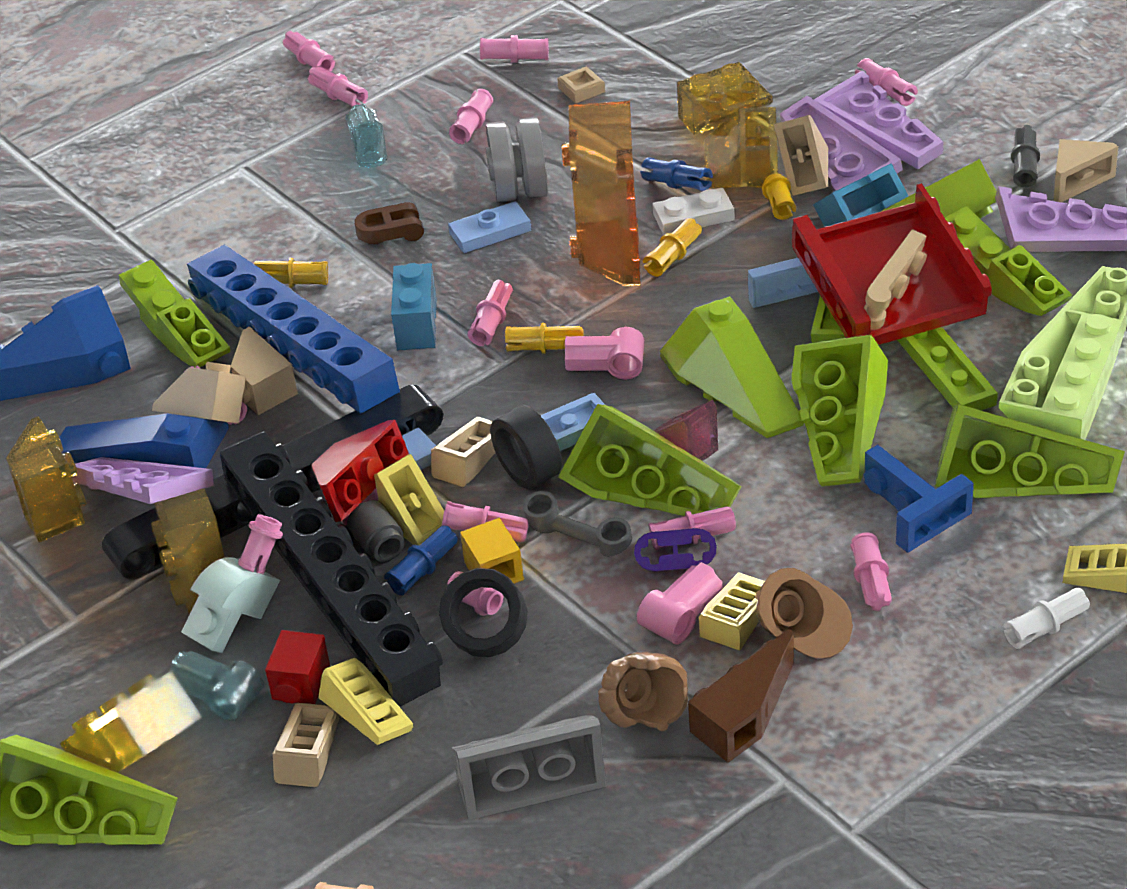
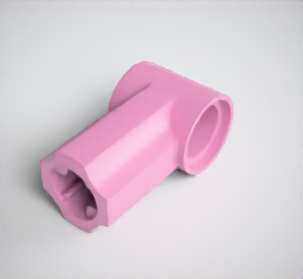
M632 327L618 328L610 336L566 337L565 368L567 371H608L618 379H633L642 371L644 337L639 330Z
M702 562L697 566L692 565L664 592L656 589L646 595L637 612L638 624L675 645L681 644L692 632L696 617L723 589L722 580L718 578L712 567Z

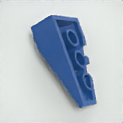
M99 285L61 299L51 306L53 309L52 313L36 324L32 321L21 328L23 334L6 346L0 345V401L95 384L131 369L124 339Z
M168 413L67 426L49 452L50 459L72 463L104 457L207 468L229 426L227 422Z

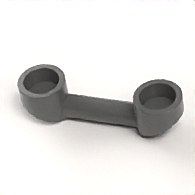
M546 491L534 492L528 495L523 502L525 518L528 520L529 525L540 533L560 532L600 547L601 554L607 557L620 554L632 542L631 527L622 518H608L601 522L598 528L559 515L556 498Z

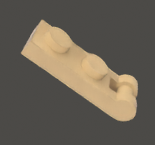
M912 229L868 288L864 309L871 319V330L880 329L883 326L886 318L885 309L894 297L900 299L909 284V276L911 274L918 275L927 257V254L922 252L926 235Z

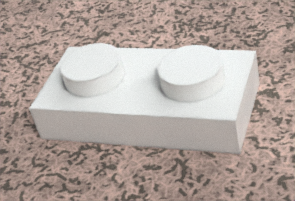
M723 187L707 189L700 193L682 197H671L667 200L653 203V215L663 235L673 233L688 218L695 219L696 223L701 225V227L735 220L734 207Z

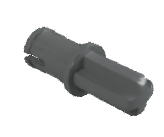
M1025 124L1023 128L1015 130L1014 148L1011 151V160L1014 163L1013 181L1017 186L1025 188L1031 187L1036 183L1038 178L1037 163L1040 160V151L1036 147V131L1032 130V126Z

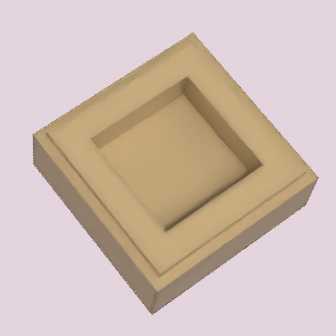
M583 67L557 78L558 88L575 104L605 92V82L588 67Z

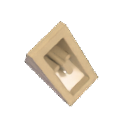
M811 115L774 124L786 175L791 183V195L794 196L828 187V146Z
M1060 139L1055 175L1054 201L1064 202L1115 177L1118 146L1109 142Z

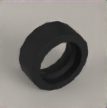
M521 405L492 421L490 434L495 453L505 471L519 486L531 489L560 473L562 459L557 440L550 427L534 409Z
M476 568L461 573L448 584L441 597L439 617L444 632L459 649L472 656L493 657L505 653L519 641L526 628L528 610L522 593L508 576L494 569ZM481 587L493 588L501 592L507 599L509 606V617L504 628L495 636L488 638H474L465 633L458 620V609L463 598L471 591Z

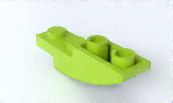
M967 206L945 217L947 222H951L954 225L957 237L964 248L968 247L972 252L974 263L980 272L988 276L992 287V295L1014 308L1038 316H1043L1071 300L1072 294L1023 246L1018 245L1011 249Z
M152 259L119 274L120 285L139 308L140 319L164 346L181 361L194 368L196 366L202 367L206 365V362H212L231 352L230 346L192 299L184 300Z

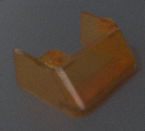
M630 101L569 105V143H562L563 167L571 166L576 235L570 236L571 258H579L580 266L623 286H641Z

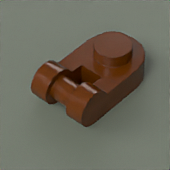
M410 202L370 209L360 213L355 218L356 236L359 240L372 245L403 237L408 241H417L424 234V228L419 219L417 207Z

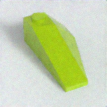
M980 159L925 187L929 195L937 199L940 211L944 217L965 206L980 219L994 212L990 205L996 202L995 196L997 191ZM916 193L882 211L914 203Z
M872 335L795 345L791 381L794 392L798 396L801 419L806 426L809 437L808 445L817 479L822 487L859 483L863 478L865 452L871 449L886 393L888 359Z
M601 404L596 405L558 478L592 498L685 516L686 511H690L691 514H697L722 507H731L742 487L642 423L612 406Z
M958 404L953 406L942 444L934 486L940 487L958 475L963 474L974 483V498L1113 493L1125 451Z
M13 735L0 740V841L12 845H75L80 843L152 845L164 843L177 803V797L38 741L19 735Z

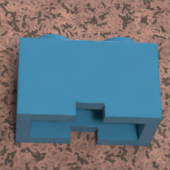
M892 163L829 194L813 204L824 227L878 213L907 198L908 194Z
M409 263L393 266L391 317L397 351L435 348L437 297L432 263Z

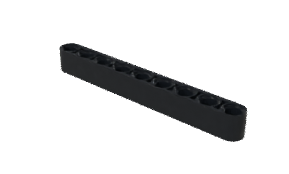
M411 384L401 388L399 393L361 414L355 410L283 445L288 454L290 465L295 471L301 470L304 473L313 493L321 489L311 464L334 443L388 420H396L401 435L419 427L428 436L439 428L443 421L444 413L419 386ZM224 475L213 479L214 486L197 490V497L183 500L171 499L111 529L104 536L102 549L121 575L128 580L141 578L248 525L250 521H255L224 480Z

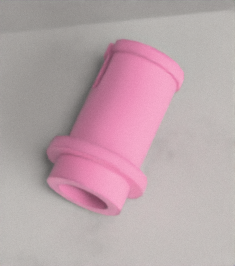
M257 515L255 521H250L249 528L252 530L238 565L252 572L257 568V573L264 574L276 539H281L283 533L280 531L282 523L265 515Z
M455 572L449 578L447 584H449L463 572ZM481 587L471 591L463 598L462 602L474 607L475 612L479 615H493L501 608L504 596L493 588Z

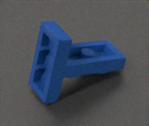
M879 445L865 452L864 483L872 492L881 495L897 509L896 544L907 553L972 514L974 483L963 474L935 489Z

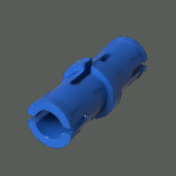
M648 157L641 165L643 168L653 169L651 172L640 171L641 177L644 180L666 183L670 188L680 189L688 187L704 191L712 185V181L700 179L702 176L713 178L712 171L709 168L689 166L682 160L667 162Z

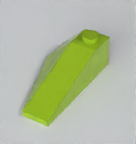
M730 296L694 308L660 350L661 359L678 381L686 386L692 383L703 390V397L714 403L718 400L732 409L733 417L765 438L804 426L798 408L748 318Z

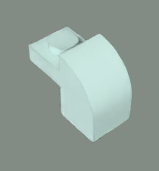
M226 557L213 562L198 576L190 590L199 594L181 631L210 650L223 653L241 614L259 619L262 618L280 581L267 572L264 574L257 573V568L254 569V572L242 568L238 565L239 559L233 557Z

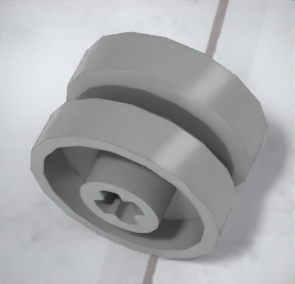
M537 116L518 119L515 127L517 140L515 143H512L510 129L505 121L486 123L488 147H486L487 165L490 181L493 180L497 203L516 200L518 196L517 177H522L524 192L529 199L548 196L545 158Z

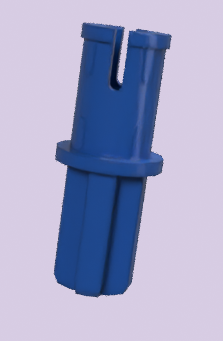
M443 525L420 546L412 545L409 547L408 554L404 559L384 575V579L387 580L386 582L390 585L393 592L402 596L426 573L432 574L436 569L435 563L458 542L457 535L452 532L450 527Z

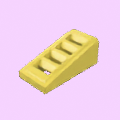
M1127 544L1069 546L1062 583L1127 593ZM1079 562L1088 563L1087 569H1078ZM1097 565H1104L1106 568H1097Z
M738 572L706 605L700 614V637L740 651L759 622L757 616L758 600L754 597L765 581ZM737 596L748 599L752 602L737 598Z
M352 658L328 667L323 671L318 698L375 744L379 745L412 731V721L359 660ZM381 718L384 719V721L382 722H376V720H379Z

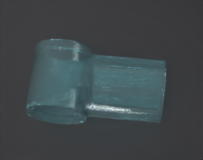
M365 104L352 106V110L345 115V120L354 145L356 162L358 165L367 168L384 164L387 161L384 128L378 121L375 110L369 109Z
M181 651L173 659L172 668L168 675L171 687L206 701L209 708L216 715L228 721H235L264 688V681L261 675L251 665L242 661H234L230 666H227L193 651Z

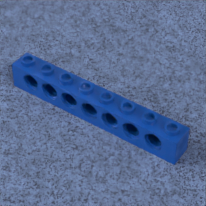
M224 244L187 263L191 277L188 279V285L192 294L197 299L204 300L216 313H222L231 320L235 327H241L242 329L251 327L285 357L297 372H303L312 378L318 387H324L330 391L340 403L348 404L361 414L400 392L391 357Z

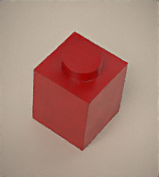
M281 630L265 668L272 700L286 703L316 704L322 673L326 668L330 667L324 635Z

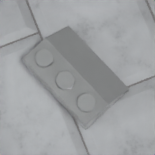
M592 715L564 719L556 723L527 730H518L514 733L452 747L456 778L468 820L606 787L601 727L598 718Z

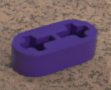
M692 528L657 531L644 534L637 540L634 547V556L638 564L649 571L687 569L692 565L697 566L701 562L706 565L709 564L716 555L717 545L715 538L704 529ZM693 535H700L701 542L709 544V551L702 553V560L695 561L691 553L678 554L677 545L690 544ZM649 539H657L658 546H672L673 554L659 556L658 564H650L649 557L641 556V548L648 547Z

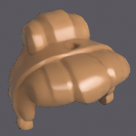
M635 652L612 661L608 665L607 671L603 674L602 688L598 690L601 712L605 713L612 723L623 728L641 723L647 727L665 731L670 723L678 720L688 703L687 673L684 667L675 659L659 653Z

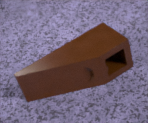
M788 629L774 640L765 642L759 651L741 664L733 665L724 676L709 687L697 691L692 699L688 701L690 733L727 763L763 737L794 664V632Z

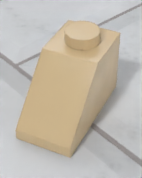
M251 327L244 329L231 363L232 374L246 376L242 402L249 406L257 415H260L297 395L298 392L292 364Z
M206 362V369L189 367L153 403L152 411L239 424L246 376L230 373L231 365Z

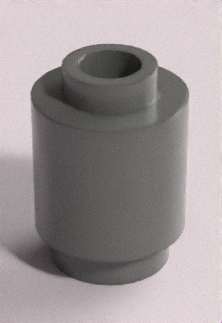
M376 500L363 502L349 515L347 527L369 557L380 562H387L396 558L404 548L403 531L381 502Z

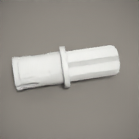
M1075 588L1050 602L1039 600L1034 604V608L1027 613L1005 622L1003 625L1006 629L1004 634L1014 648L1020 649L1042 635L1057 633L1060 630L1061 623L1089 609L1090 601L1081 588Z

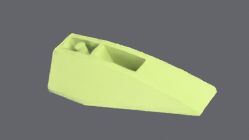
M1102 266L1025 347L1018 358L999 401V409L1007 418L1086 440L1127 327V270Z

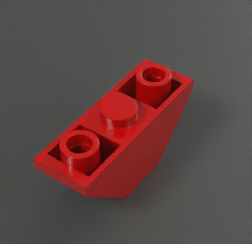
M388 420L334 443L311 464L335 522L343 521L376 489L375 474L409 455L396 420Z

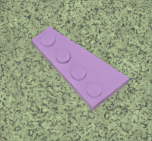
M863 70L814 99L896 155L903 162L916 169L923 167L943 154V141L918 119H910L906 115V108L899 102L893 104L887 98V92L880 85L873 86L869 82V76Z
M805 96L780 113L781 122L811 115L828 146V185L834 192L892 163L897 174L902 171L900 158L809 96Z
M998 186L995 199L1011 249L1021 245L1028 252L1127 251V207L1105 204L1103 209L1092 208L1084 200L1069 198L1068 203L1047 200V194L1030 192L1029 197L1012 194V188Z
M104 457L69 465L71 482L89 486V489L103 490L148 504L169 498L175 500L197 497V490L214 486L212 469Z

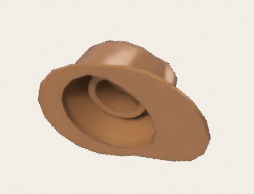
M781 568L768 576L754 597L758 600L757 616L762 627L776 638L790 629L794 632V649L804 655L815 659L830 658L841 652L850 641L853 629L852 615L845 600L835 591L796 568Z

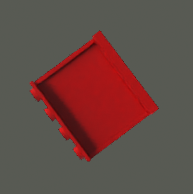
M922 183L916 185L914 203L817 230L808 215L793 218L792 248L845 338L872 335L876 343L881 345L982 316L987 312L988 297L992 294V287L988 276L980 272L974 263L972 252L968 247L964 248L957 237L954 225L951 222H947L940 211L937 199L929 195ZM912 229L926 235L922 252L926 253L927 257L918 275L911 274L909 276V284L900 299L894 297L885 309L886 318L883 326L880 329L871 330V319L864 309L868 288Z

